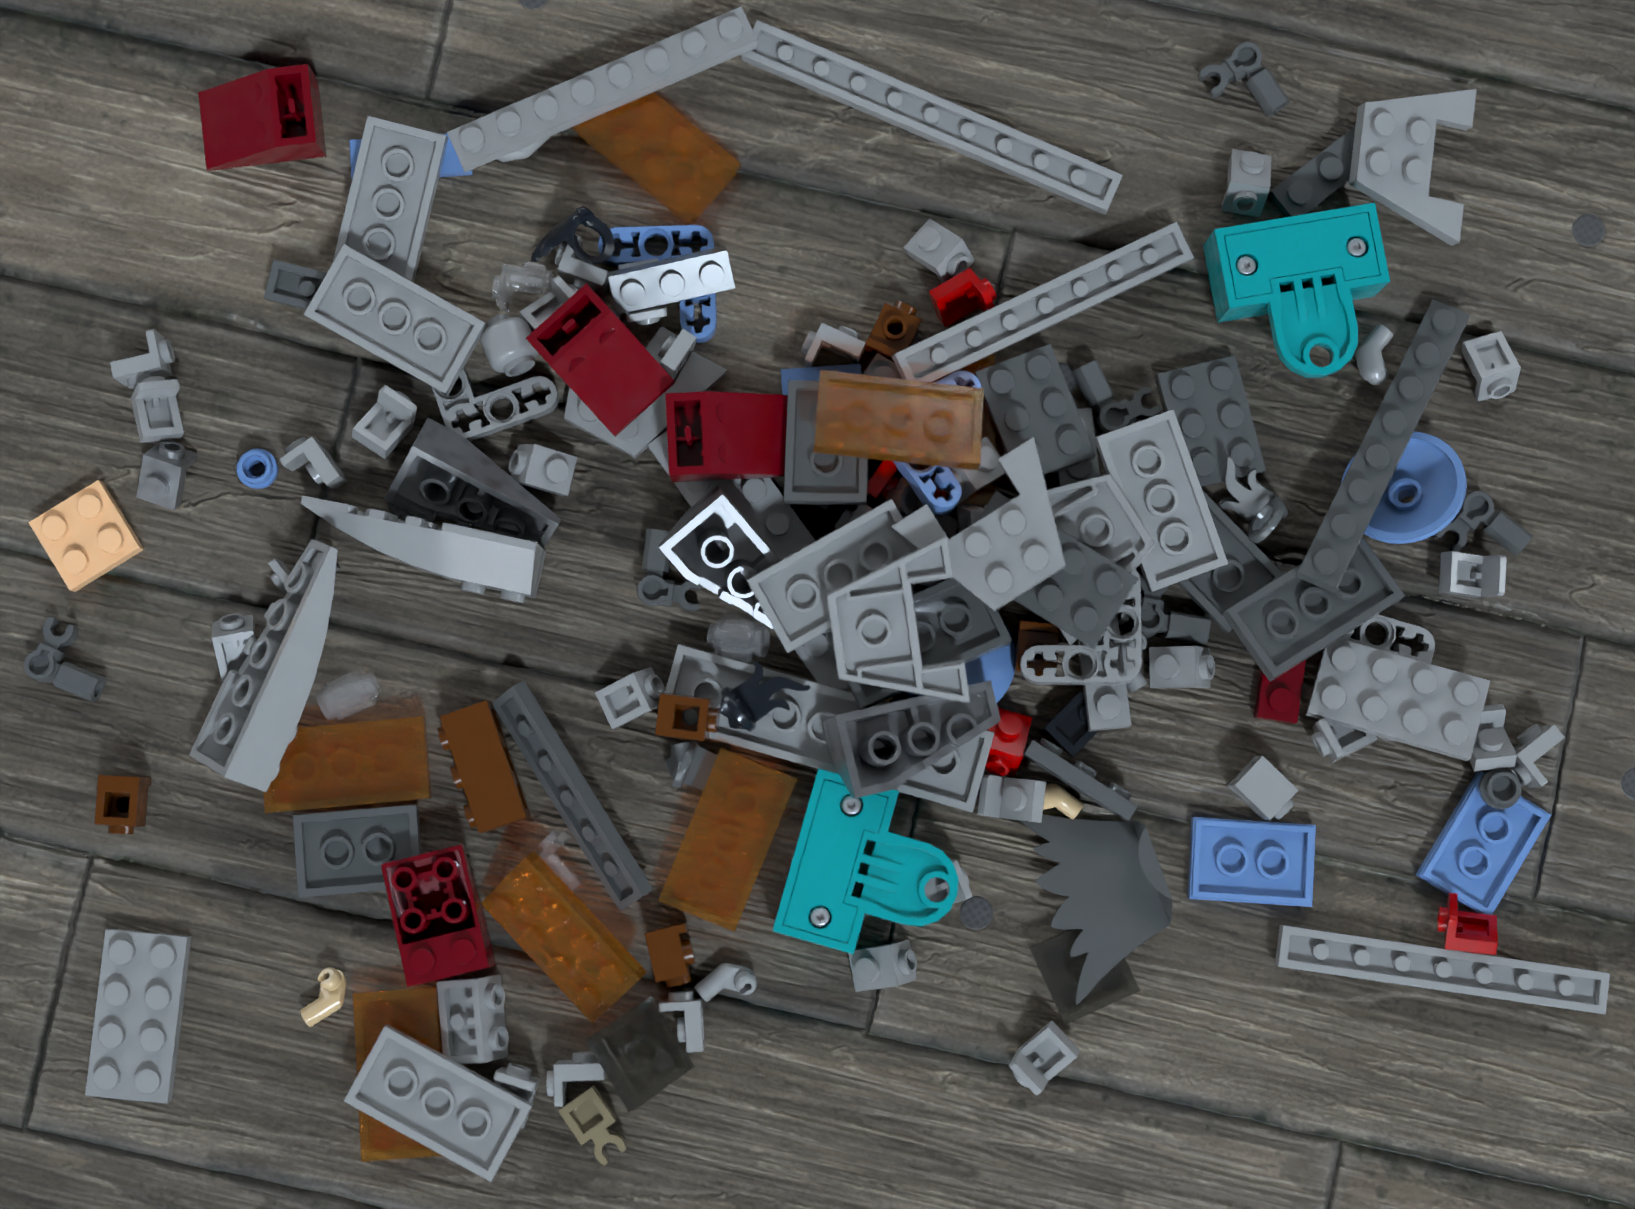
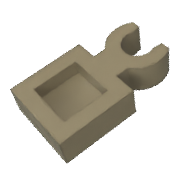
M594 1085L558 1110L580 1145L592 1139L595 1143L594 1155L600 1164L606 1165L609 1162V1158L603 1150L606 1143L616 1144L621 1153L627 1149L625 1139L620 1134L609 1130L608 1126L616 1122L617 1118Z

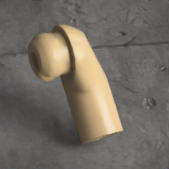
M1055 783L1046 784L1043 810L1055 807L1073 820L1083 808L1084 803Z

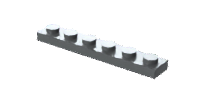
M525 681L512 686L493 701L492 705L617 908L621 911L654 889Z

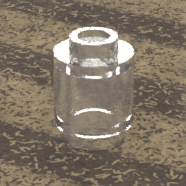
M359 667L324 683L323 688L316 691V698L322 713L329 721L335 718L343 720L378 703L377 695L381 694V688L377 678L371 671L366 673L364 669Z

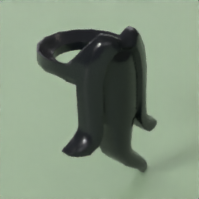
M582 206L576 208L574 213L555 225L542 238L531 256V263L534 265L542 256L545 258L556 246L566 241L577 257L584 262L593 265L602 264L614 252V237L604 222L595 217L590 209ZM582 224L598 232L603 241V251L600 255H589L580 247L575 235L578 225Z
M755 662V672L751 678L734 689L725 687L721 690L720 713L728 718L731 728L746 729L751 732L755 729L757 721L774 708L790 710L789 704L785 700L779 698L769 700L776 692L781 689L807 691L811 687L783 677H775L759 685L758 682L763 677V668L761 664Z

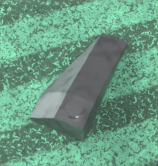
M427 418L384 500L418 518L433 522L435 517L457 522L459 526L468 528L473 526L492 531V533L537 542L543 549L561 521L556 514L465 437L430 418Z
M717 485L685 512L658 547L686 579L696 585H701L718 595L720 599L729 604L732 603L772 628L746 580L778 563L781 559L719 485Z
M991 680L968 685L970 703L924 695L835 715L822 721L832 763L852 798L855 799L897 788L956 748L1000 722L1001 719Z

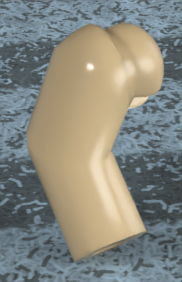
M328 967L319 973L318 981L321 982L319 998L300 1010L303 1020L309 1027H312L342 1007L347 986L346 977L342 971Z

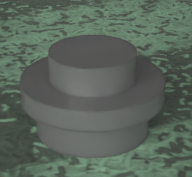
M1491 769L1480 779L1479 794L1488 806L1495 809H1506L1513 806L1520 798L1521 783L1516 774L1508 769Z

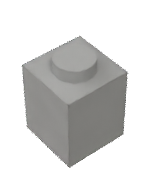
M1264 756L1254 757L1227 785L1262 820H1271L1273 817L1277 820L1282 818L1294 806L1295 802L1291 798L1299 791Z

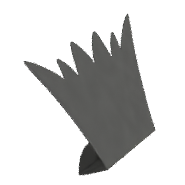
M1042 814L1041 823L1021 822L1049 841V843L1034 847V851L1049 860L1060 863L1036 880L1037 885L1041 888L1069 897L1057 910L1052 919L1051 927L1062 930L1083 929L1070 951L1071 957L1088 953L1077 987L1076 1005H1078L1095 985L1123 958L1150 937L1171 925L1173 902L1147 828L1143 823L1137 820H1072L1070 818Z

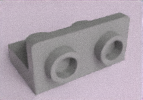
M501 975L437 981L443 1055L459 1064L486 1063L507 1057L509 1035L505 1024V992L502 987Z

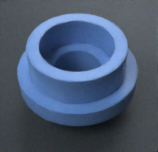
M251 449L240 457L237 463V475L244 485L252 489H264L270 486L277 478L278 463L275 457L268 451ZM257 463H263L265 466V471L260 476H254L252 473V469Z

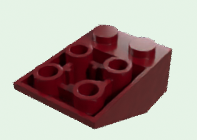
M308 64L266 69L198 92L207 171L327 157L319 83Z
M587 283L526 337V340L615 437L676 383Z
M711 391L665 393L669 476L672 483L785 477L788 395Z
M462 844L381 864L407 987L496 966L488 925Z

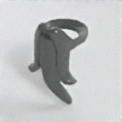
M1228 456L1226 488L1235 498H1223L1218 507L1221 510L1233 509L1248 521L1247 536L1253 543H1259L1274 530L1281 518L1288 515L1286 505L1275 493L1257 481L1256 468L1248 472L1249 486L1238 480L1235 472V462L1231 456Z
M694 740L671 746V756L665 761V767L673 779V787L680 788L684 783L706 792L709 804L711 805L715 800L716 794L714 788L708 782L716 783L726 789L733 807L738 811L741 810L733 778L716 766V764L730 762L734 751L720 756L700 747L699 743Z

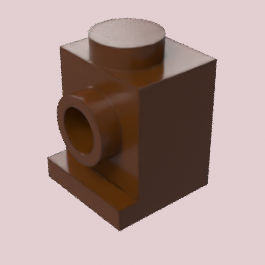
M895 301L893 306L885 303L865 343L864 353L875 357L876 353H879L894 362L892 356L910 347L919 330L922 319L915 316L917 310L901 301ZM891 323H895L901 326L903 331L899 335H892L887 327Z
M1018 622L1015 634L1014 672L1021 673V657L1032 645H1059L1060 628L1051 623ZM1034 658L1033 662H1027V668H1033L1036 676H1042L1045 668H1057V662H1045L1043 658Z
M668 692L661 693L655 735L699 741L709 740L710 732L717 733L720 708H713V698ZM688 709H694L698 714V720L695 724H689L685 720L684 715Z
M98 775L94 825H108L109 834H134V827H145L148 787L151 786L152 777ZM126 797L129 798V812L127 813L121 808V802Z
M687 922L644 933L655 981L666 980L667 987L691 982L689 964L695 963V956L691 940H683L681 934L689 930Z

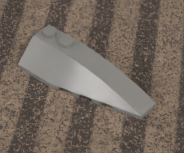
M302 496V505L342 532L378 552L416 569L460 582V590L484 595L485 588L501 591V599L517 603H524L525 597L536 599L546 551L537 542L449 523H443L441 529L438 528L437 524L425 521L422 518L407 516L404 521L398 519L397 515L386 511L366 509L363 512L358 511V507Z
M311 539L284 583L285 590L287 591L283 599H279L275 603L272 602L264 615L267 625L258 639L250 637L243 651L248 656L238 672L230 669L193 745L189 756L225 778L267 792L271 781L279 773L280 761L288 744L296 736L297 724L302 716L316 677L327 634L334 594L338 551L331 546Z

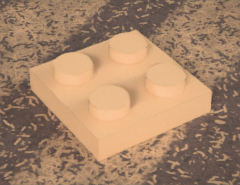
M100 480L95 481L28 522L68 589L72 592L80 590L144 550L104 482Z

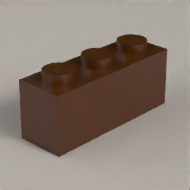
M485 700L439 716L442 726L437 728L440 742L445 751L451 749L456 764L450 766L454 783L458 790L464 788L469 804L463 805L469 826L471 828L477 827L479 834L530 818L531 815L492 702Z

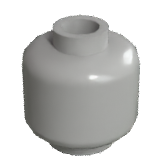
M505 313L497 315L487 322L488 327L481 335L480 344L492 369L498 373H505L508 377L517 376L530 370L535 365L534 360L538 356V352L526 340V337L532 333L527 321L521 317H510L509 314Z

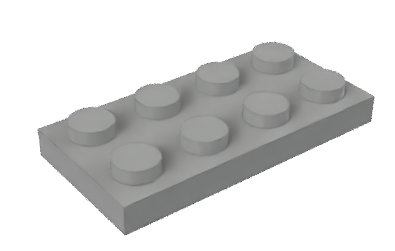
M367 116L333 262L341 247L345 244L414 283L448 143L446 135Z
M345 244L341 247L304 313L306 317L446 395H449L487 327V324Z
M1174 409L1094 438L1107 475H1112L1156 545L1139 565L1149 592L1228 564Z
M892 499L746 580L786 653L831 629L827 594L917 550L915 546L891 527L903 519Z
M1339 638L1323 648L1306 716L1320 720L1325 718L1327 722L1469 761L1472 756L1490 680Z
M113 928L105 929L85 1096L165 1104L172 1102L192 936Z
M390 1025L384 1026L344 1099V1102L490 1182L494 1179L534 1105Z

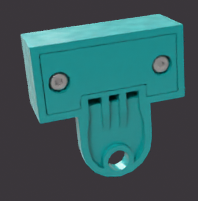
M1375 203L1218 228L1213 230L1203 244L1217 323L1268 314L1273 343L1279 359L1290 371L1305 378H1323L1334 374L1352 359L1358 345V326L1353 300L1374 297L1390 283ZM1320 346L1328 351L1330 356L1328 366L1318 367L1311 362L1309 352L1312 347Z
M818 768L772 931L854 954L865 914L904 925L924 926L937 922L948 913L958 895L959 879L954 863L942 850L928 843L888 832L899 791L889 790L853 799L839 774ZM935 877L944 879L949 888L946 898L939 902L929 900L925 894L926 883Z

